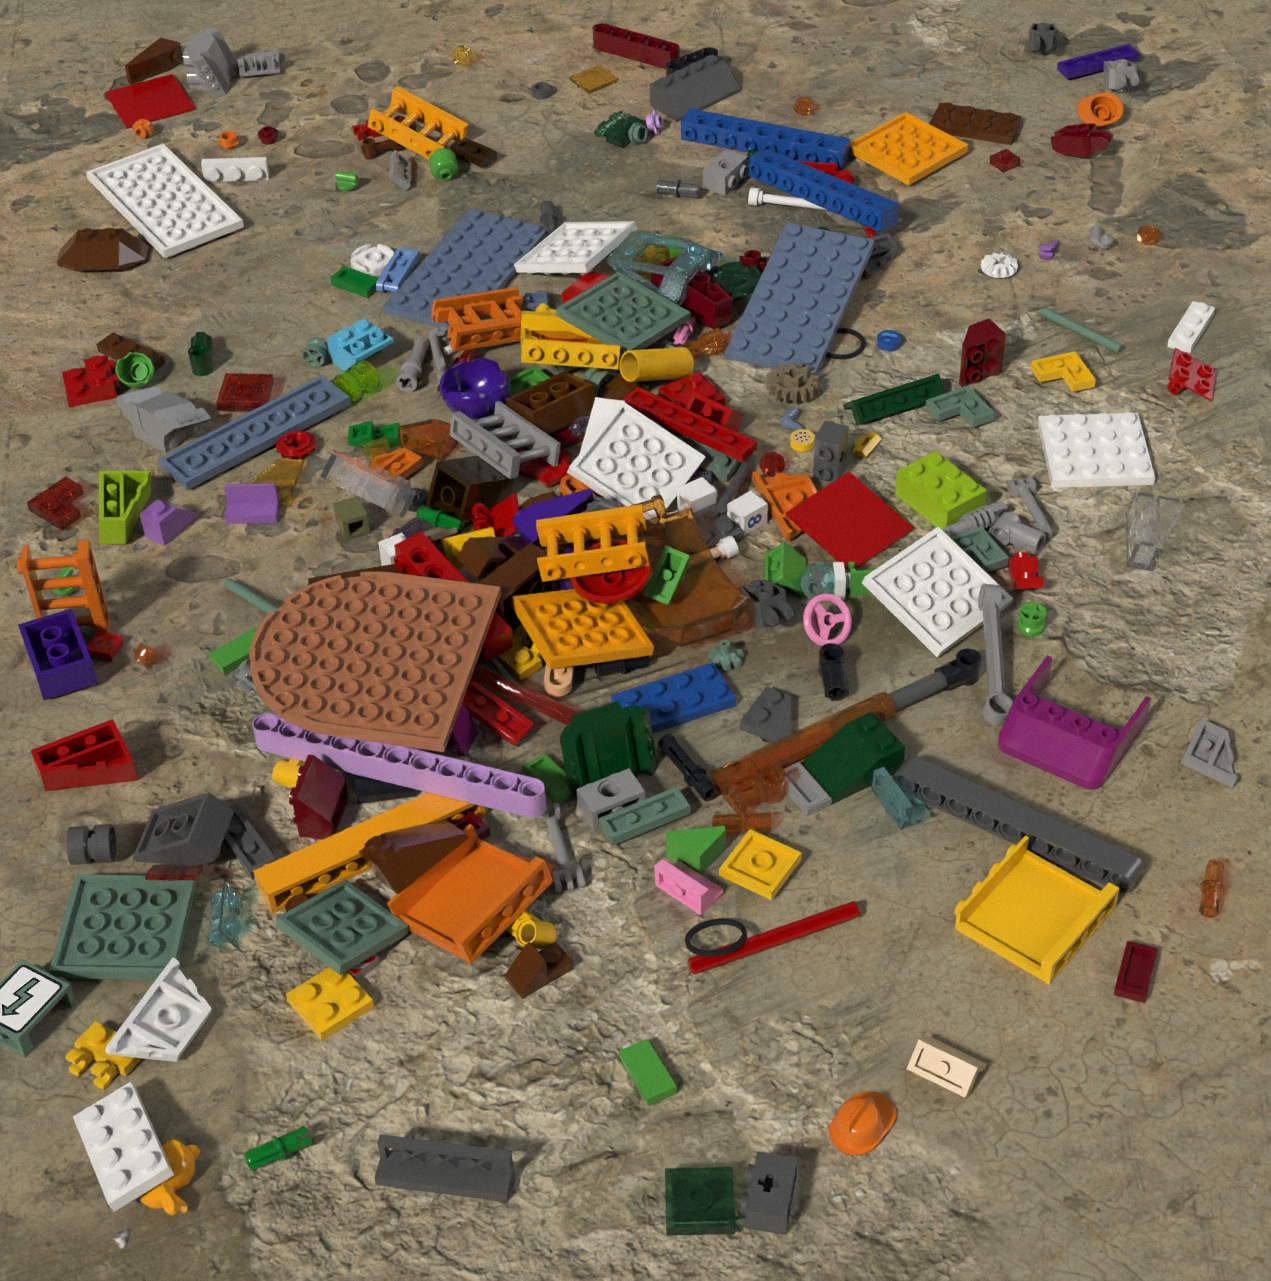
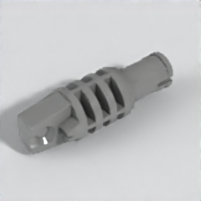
M1003 501L983 505L962 515L958 522L944 527L943 532L951 537L980 526L986 530L993 526L999 517L1007 511L1008 507Z

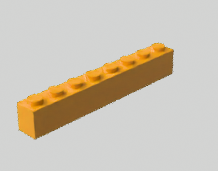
M427 792L420 797L400 804L393 809L373 816L355 826L346 828L337 834L319 840L310 846L292 852L281 859L254 870L257 890L271 913H276L284 909L286 902L295 895L306 894L313 896L344 879L348 880L370 870V867L359 853L370 838L379 836L382 833L440 820H447L453 823L471 811L482 819L486 817L485 807Z

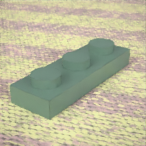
M674 787L598 818L600 829L613 846L691 814V806L680 790Z

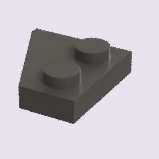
M766 686L740 721V730L789 749L791 746V695Z

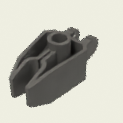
M1033 23L1029 30L1028 50L1036 51V54H1048V51H1057L1058 29L1056 26L1049 23Z
M765 579L751 581L752 587L746 585L739 586L744 612L755 626L775 627L779 625V620L790 621L794 619V611L787 603L785 589Z

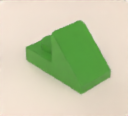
M665 545L644 595L670 606L679 583L684 581L690 555Z

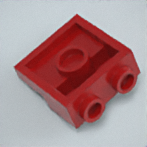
M108 355L84 359V368H73L62 372L69 407L117 398L115 388H120L119 381L115 372L114 359L109 360Z

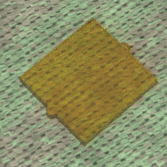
M597 65L570 76V81L576 84L577 88H581L588 94L618 83V78L612 75L610 71Z

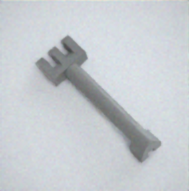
M443 326L436 327L428 333L438 385L440 384L441 376L446 372L445 360L440 344L448 342L447 328Z
M1027 477L1026 484L1022 478L1016 479V485L1013 480H1007L1006 488L1010 496L1020 495L1035 520L1036 525L1034 529L1044 532L1046 534L1045 539L1052 538L1051 527L1032 496L1033 493H1036V483L1033 478Z
M553 803L552 809L548 810L547 807L542 817L547 824L559 870L551 872L554 889L557 893L562 892L561 882H565L567 890L574 889L572 880L577 879L579 888L585 887V879L581 866L571 868L558 822L561 817L559 803Z

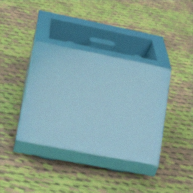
M365 318L327 338L330 361L343 371L378 354L394 343L392 337Z

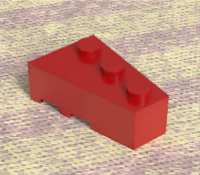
M113 719L30 750L36 771L45 791L138 781L133 759Z

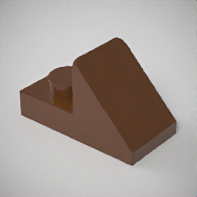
M528 942L506 972L505 979L523 999L572 971L574 963L557 942L539 952Z

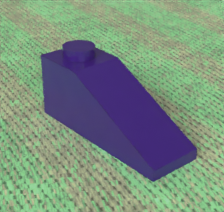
M587 489L534 503L527 509L522 508L515 514L512 520L514 530L527 544L532 543L540 548L541 544L536 528V520L580 514L587 509L586 504L594 501L593 492Z

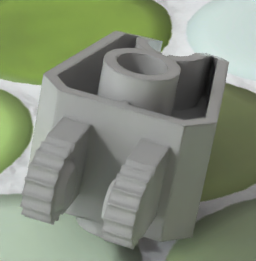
M1126 59L1104 61V83L1109 89H1115L1118 92L1127 91L1129 87L1138 86L1137 64Z

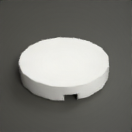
M371 244L361 246L351 254V268L371 276H380L393 256L394 251L382 244H377V247H371Z

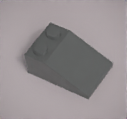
M209 792L153 809L132 859L136 862L199 866L213 862L221 852L220 847L225 834L230 829V821L234 811Z

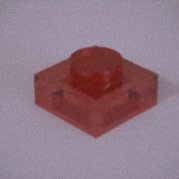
M1005 149L991 155L989 163L1004 173L1020 166L1021 158Z

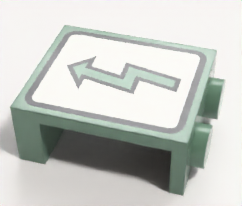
M21 960L0 982V1044L26 1058L34 1049L29 1032L59 1001L71 1008L76 1004L72 993V985L63 977L56 978L49 974L38 964L32 965Z

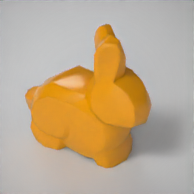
M172 1139L164 1144L162 1148L174 1175L140 1196V1201L149 1208H163L171 1216L177 1213H188L187 1203L175 1195L174 1192L190 1183L195 1172V1159L200 1153V1149L196 1145H184Z

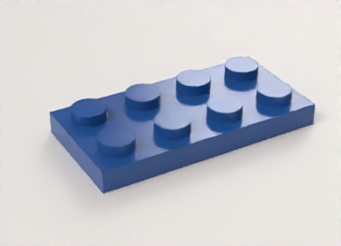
M713 662L611 695V703L618 701L622 708L631 705L648 708L652 734L736 706V697Z

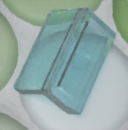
M884 767L874 770L872 792L900 830L930 819L931 814L922 801L905 793L906 790L900 789Z

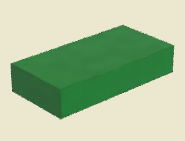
M346 266L330 277L331 285L369 298L376 292L378 278Z

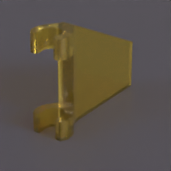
M278 459L247 484L275 483L277 494L282 495L280 506L291 507L294 489L304 461Z

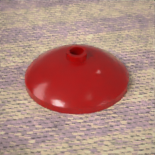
M611 540V547L627 545V541ZM600 542L589 546L585 551L600 549ZM649 560V566L572 577L570 580L575 592L585 600L599 604H613L635 596L645 587L651 575V564Z

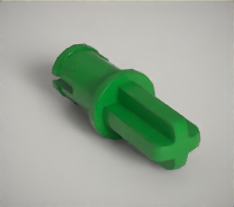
M421 505V508L417 510V520L431 524L434 528L445 527L451 529L456 527L458 534L463 531L464 521L448 515L445 510L438 511L426 505Z
M301 1126L280 1137L274 1135L271 1137V1141L246 1151L244 1158L248 1168L255 1170L278 1159L284 1161L285 1156L305 1147H310L312 1145L310 1136L296 1141L297 1138L308 1134L306 1127Z

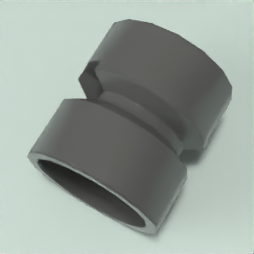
M113 824L94 825L92 830L88 826L68 828L67 854L71 865L89 864L92 859L96 863L115 862L117 842Z

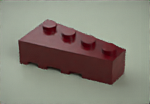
M687 253L652 266V291L688 310L692 314L691 317L695 316L697 320L711 329H717L730 323L733 298L718 283H712V277L708 273L703 274L700 271V266L696 262H691L690 256Z

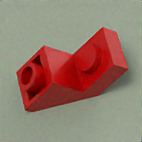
M1030 552L1014 553V558H1009L1007 566L1012 590L1044 588L1043 577H1038V557H1030Z

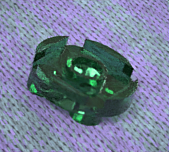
M729 262L718 268V272L714 274V283H718L734 300L737 297L753 294L761 274L754 265L749 264V267L742 266V262Z

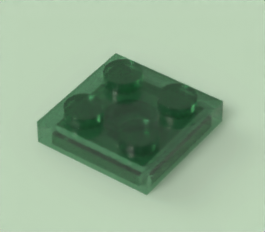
M733 1167L665 1168L666 1236L735 1234Z

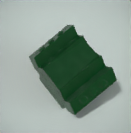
M618 701L572 715L569 726L564 728L559 737L568 787L571 791L570 794L576 796L578 788L606 778L614 773L630 769L637 778L639 772L653 775L658 765L648 708L635 705L622 708Z

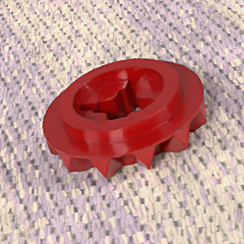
M292 431L277 440V453H280L282 458L288 457L290 461L294 458L301 460L303 456L309 457L311 452L316 450V440L308 432Z

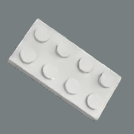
M132 1082L127 1083L73 1116L106 1201L114 1212L174 1175L137 1089Z

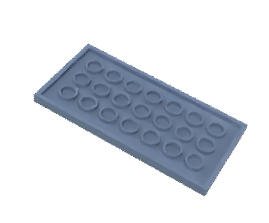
M469 209L383 305L384 313L435 327L443 326L448 330L450 325L448 322L437 323L431 319L432 306L435 299L504 289L517 274L514 264L549 235L543 226L537 224H530L497 214Z
M786 223L725 351V359L770 369L773 367L779 369V364L787 366L789 362L796 365L801 363V367L809 365L810 371L816 370V375H818L874 249V240Z

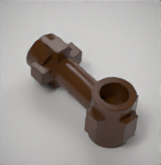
M366 138L362 141L361 153L365 159L370 160L376 158L377 151L390 148L393 152L401 148L402 145L389 138L375 143L373 138Z

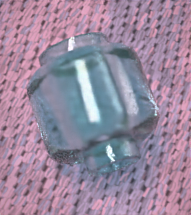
M817 561L805 568L800 582L804 595L812 599L819 594L833 593L835 579L834 570L831 565Z

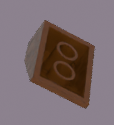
M440 820L374 836L365 843V847L359 853L377 879L396 894H399L469 839L464 831L447 820Z

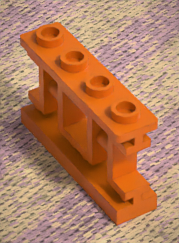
M513 287L435 299L433 301L431 319L437 323L448 322L450 324L447 338L451 339L450 347L454 352L520 341L523 298L519 296V289ZM490 315L492 317V319L480 320L479 318L480 316Z

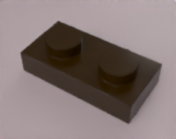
M463 138L451 146V151L455 153V156L482 168L497 159V151L468 138Z

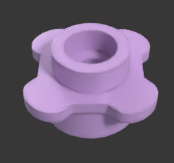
M654 109L653 114L646 116V124L650 132L654 131L658 135L659 129L663 127V119L661 115H658L657 110Z

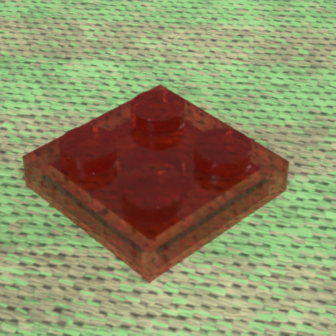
M225 373L216 401L217 411H252L268 403L274 384L273 374Z

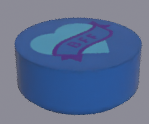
M885 330L877 335V346L883 351H895L901 345V336L896 331Z

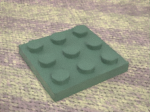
M346 879L277 917L276 923L278 929L339 975L406 936L409 926Z

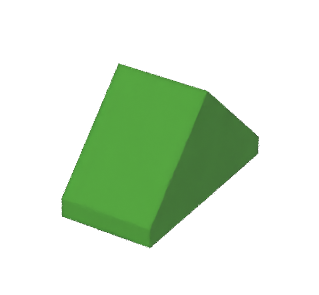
M725 826L665 832L666 855L676 862L681 861L699 874H702L726 850Z

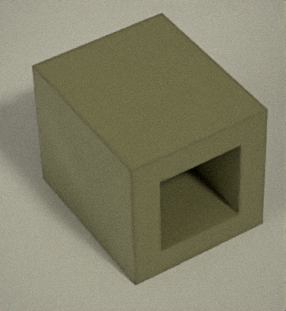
M358 496L333 503L336 523L346 541L370 534L368 515Z

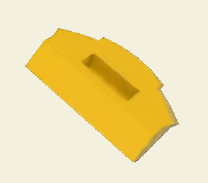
M874 432L862 435L855 441L852 454L866 458L882 438Z

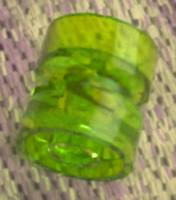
M365 360L353 365L351 370H345L334 377V385L350 397L351 404L363 397L364 394H368L379 387L380 384L375 368Z

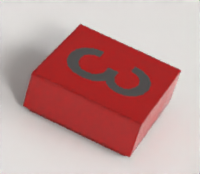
M98 631L87 646L90 657L112 661L124 643L123 637Z

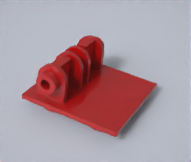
M1175 348L1167 389L1171 394H1177L1186 387L1203 398L1212 401L1217 370L1213 369L1209 364L1202 363L1193 358L1189 353Z
M512 494L491 509H488L482 503H476L471 509L474 516V530L493 527L495 537H510L517 533L512 523L515 514L519 511L517 494Z

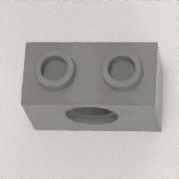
M725 149L703 169V189L726 196L748 176V156Z
M630 769L614 773L577 789L578 809L593 832L600 830L598 818L645 800V790Z

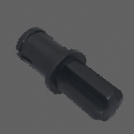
M642 656L612 662L594 663V670L597 677L617 672L625 674L628 670L648 667L650 659L649 656Z

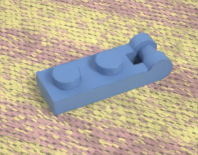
M398 247L378 278L376 291L383 293L391 291L394 294L408 278L420 259L419 250Z

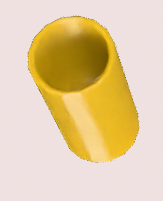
M683 347L628 350L624 352L620 360V372L628 382L682 379L690 376L694 367L691 352Z

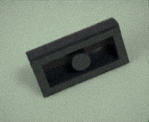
M354 774L358 804L416 796L415 789Z

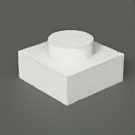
M833 562V593L842 600H845L846 589H850L851 586L850 573H845L844 562Z

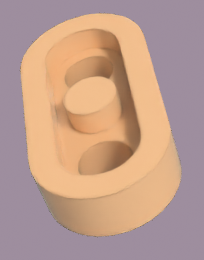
M546 664L544 675L545 691L549 695L556 697L568 694L572 690L575 666L550 669Z

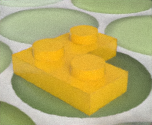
M1076 351L1032 360L1030 363V369L1039 382L1063 378L1072 392L1095 387L1096 379Z

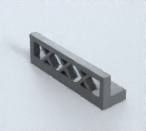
M379 1135L377 1144L380 1160L375 1174L376 1185L508 1202L514 1177L512 1151ZM389 1148L399 1149L401 1151L389 1150ZM458 1157H464L467 1160L459 1159ZM490 1161L503 1162L504 1165L494 1164Z

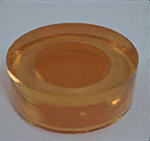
M1143 226L1138 230L1137 240L1144 245H1155L1160 241L1161 232L1154 226Z

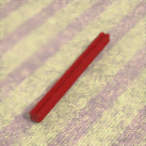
M852 901L751 936L746 939L740 948L725 955L713 957L697 955L687 960L689 970L695 975L860 916L858 905ZM731 943V944H729V945H726V946H723V947H720V948H717V949H714V950L726 948V947H728V946H730V945H732V944H734V943Z

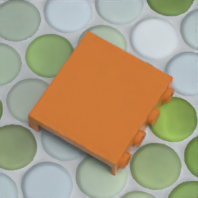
M469 824L463 830L469 839L399 894H396L387 905L392 914L409 925V931L472 964L553 882V878L545 860L536 856L528 863L479 839L473 825Z

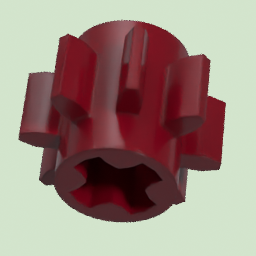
M748 250L744 253V256H739V272H744L745 277L755 279L763 273L766 267V257H761L759 251Z

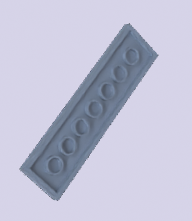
M321 375L159 458L160 467L186 490H189L275 445L277 440L292 431H301L351 405L350 397Z

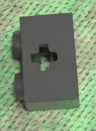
M828 421L823 422L814 438L813 478L833 482L841 477L847 466L849 426Z
M757 1151L755 1164H748L746 1184L750 1185L749 1194H742L740 1214H745V1228L786 1235L797 1178L796 1157Z

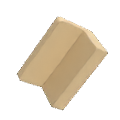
M928 1036L918 1039L907 1070L966 1098L970 1095L978 1072L984 1071L987 1064Z

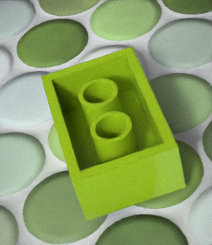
M937 451L896 471L895 495L942 531L944 527L958 522L962 515L986 505L987 490Z

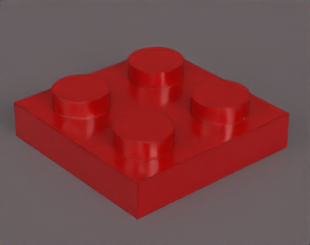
M701 372L658 387L661 398L683 408L686 407L692 392L725 405V397Z

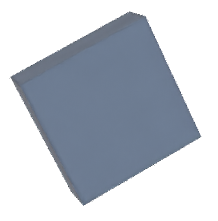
M548 292L525 293L526 311H535L541 303L549 306Z

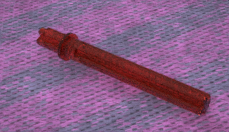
M477 661L471 677L475 682L569 726L572 720L571 716L579 714V712L478 665Z

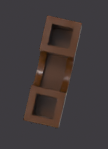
M520 536L472 537L463 544L462 551L457 559L476 579H484L528 544Z

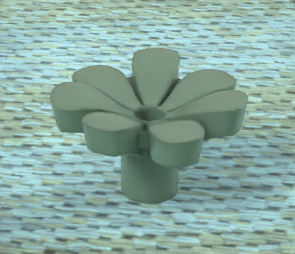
M722 640L715 646V649L709 650L708 658L712 659L711 663L713 662L717 669L721 665L725 671L731 669V664L736 668L742 666L740 658L744 657V652L742 649H736L734 642Z

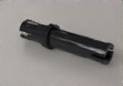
M666 734L661 737L658 742L659 748L664 751L672 763L684 775L686 784L694 787L704 801L712 800L717 795L718 788L706 776L705 769L692 760L672 734Z

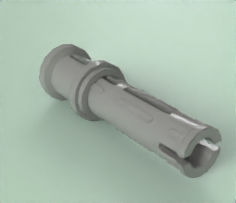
M418 336L416 338L409 359L402 364L401 373L397 376L396 385L404 392L414 391L418 384L417 379L422 374L421 364L430 346L428 338L425 344L423 343L425 336Z

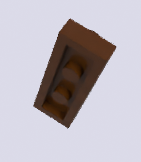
M114 332L96 344L98 352L108 355V357L115 360L125 357L129 352L143 353L149 357L155 371L165 364L164 356Z

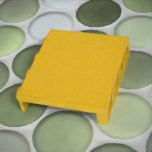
M522 311L520 330L522 363L618 369L620 345L603 344L601 341L556 316V313Z
M1024 836L1017 845L1012 844L1005 858L1000 863L996 862L992 866L989 875L984 881L980 880L976 883L972 894L966 900L962 899L958 903L954 911V915H956L955 930L1050 985L1116 908L1119 887L1108 882L1101 891L1028 851L1029 837Z

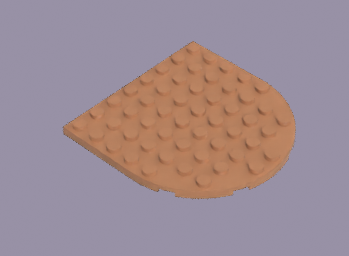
M360 572L358 577L344 579L341 578V575L312 583L286 597L285 604L275 612L271 610L256 630L249 653L251 675L256 691L263 702L279 717L297 727L314 733L445 752L501 596V587L391 572Z

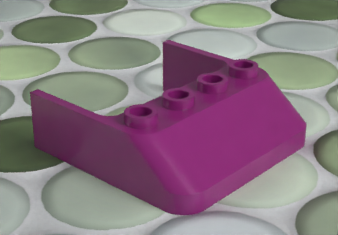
M1047 655L1014 699L999 732L998 748L1009 756L1085 789H1099L1107 781L1147 723L1151 698L1147 696L1144 698L1124 728L1115 729L1038 696L1050 679L1052 657Z

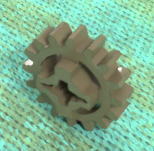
M789 362L787 366L779 364V369L773 367L771 368V373H767L766 390H769L770 396L775 395V400L783 398L784 403L790 400L797 404L799 399L806 402V397L813 398L814 393H818L819 376L816 375V370L810 371L809 365L801 367V363L796 365Z

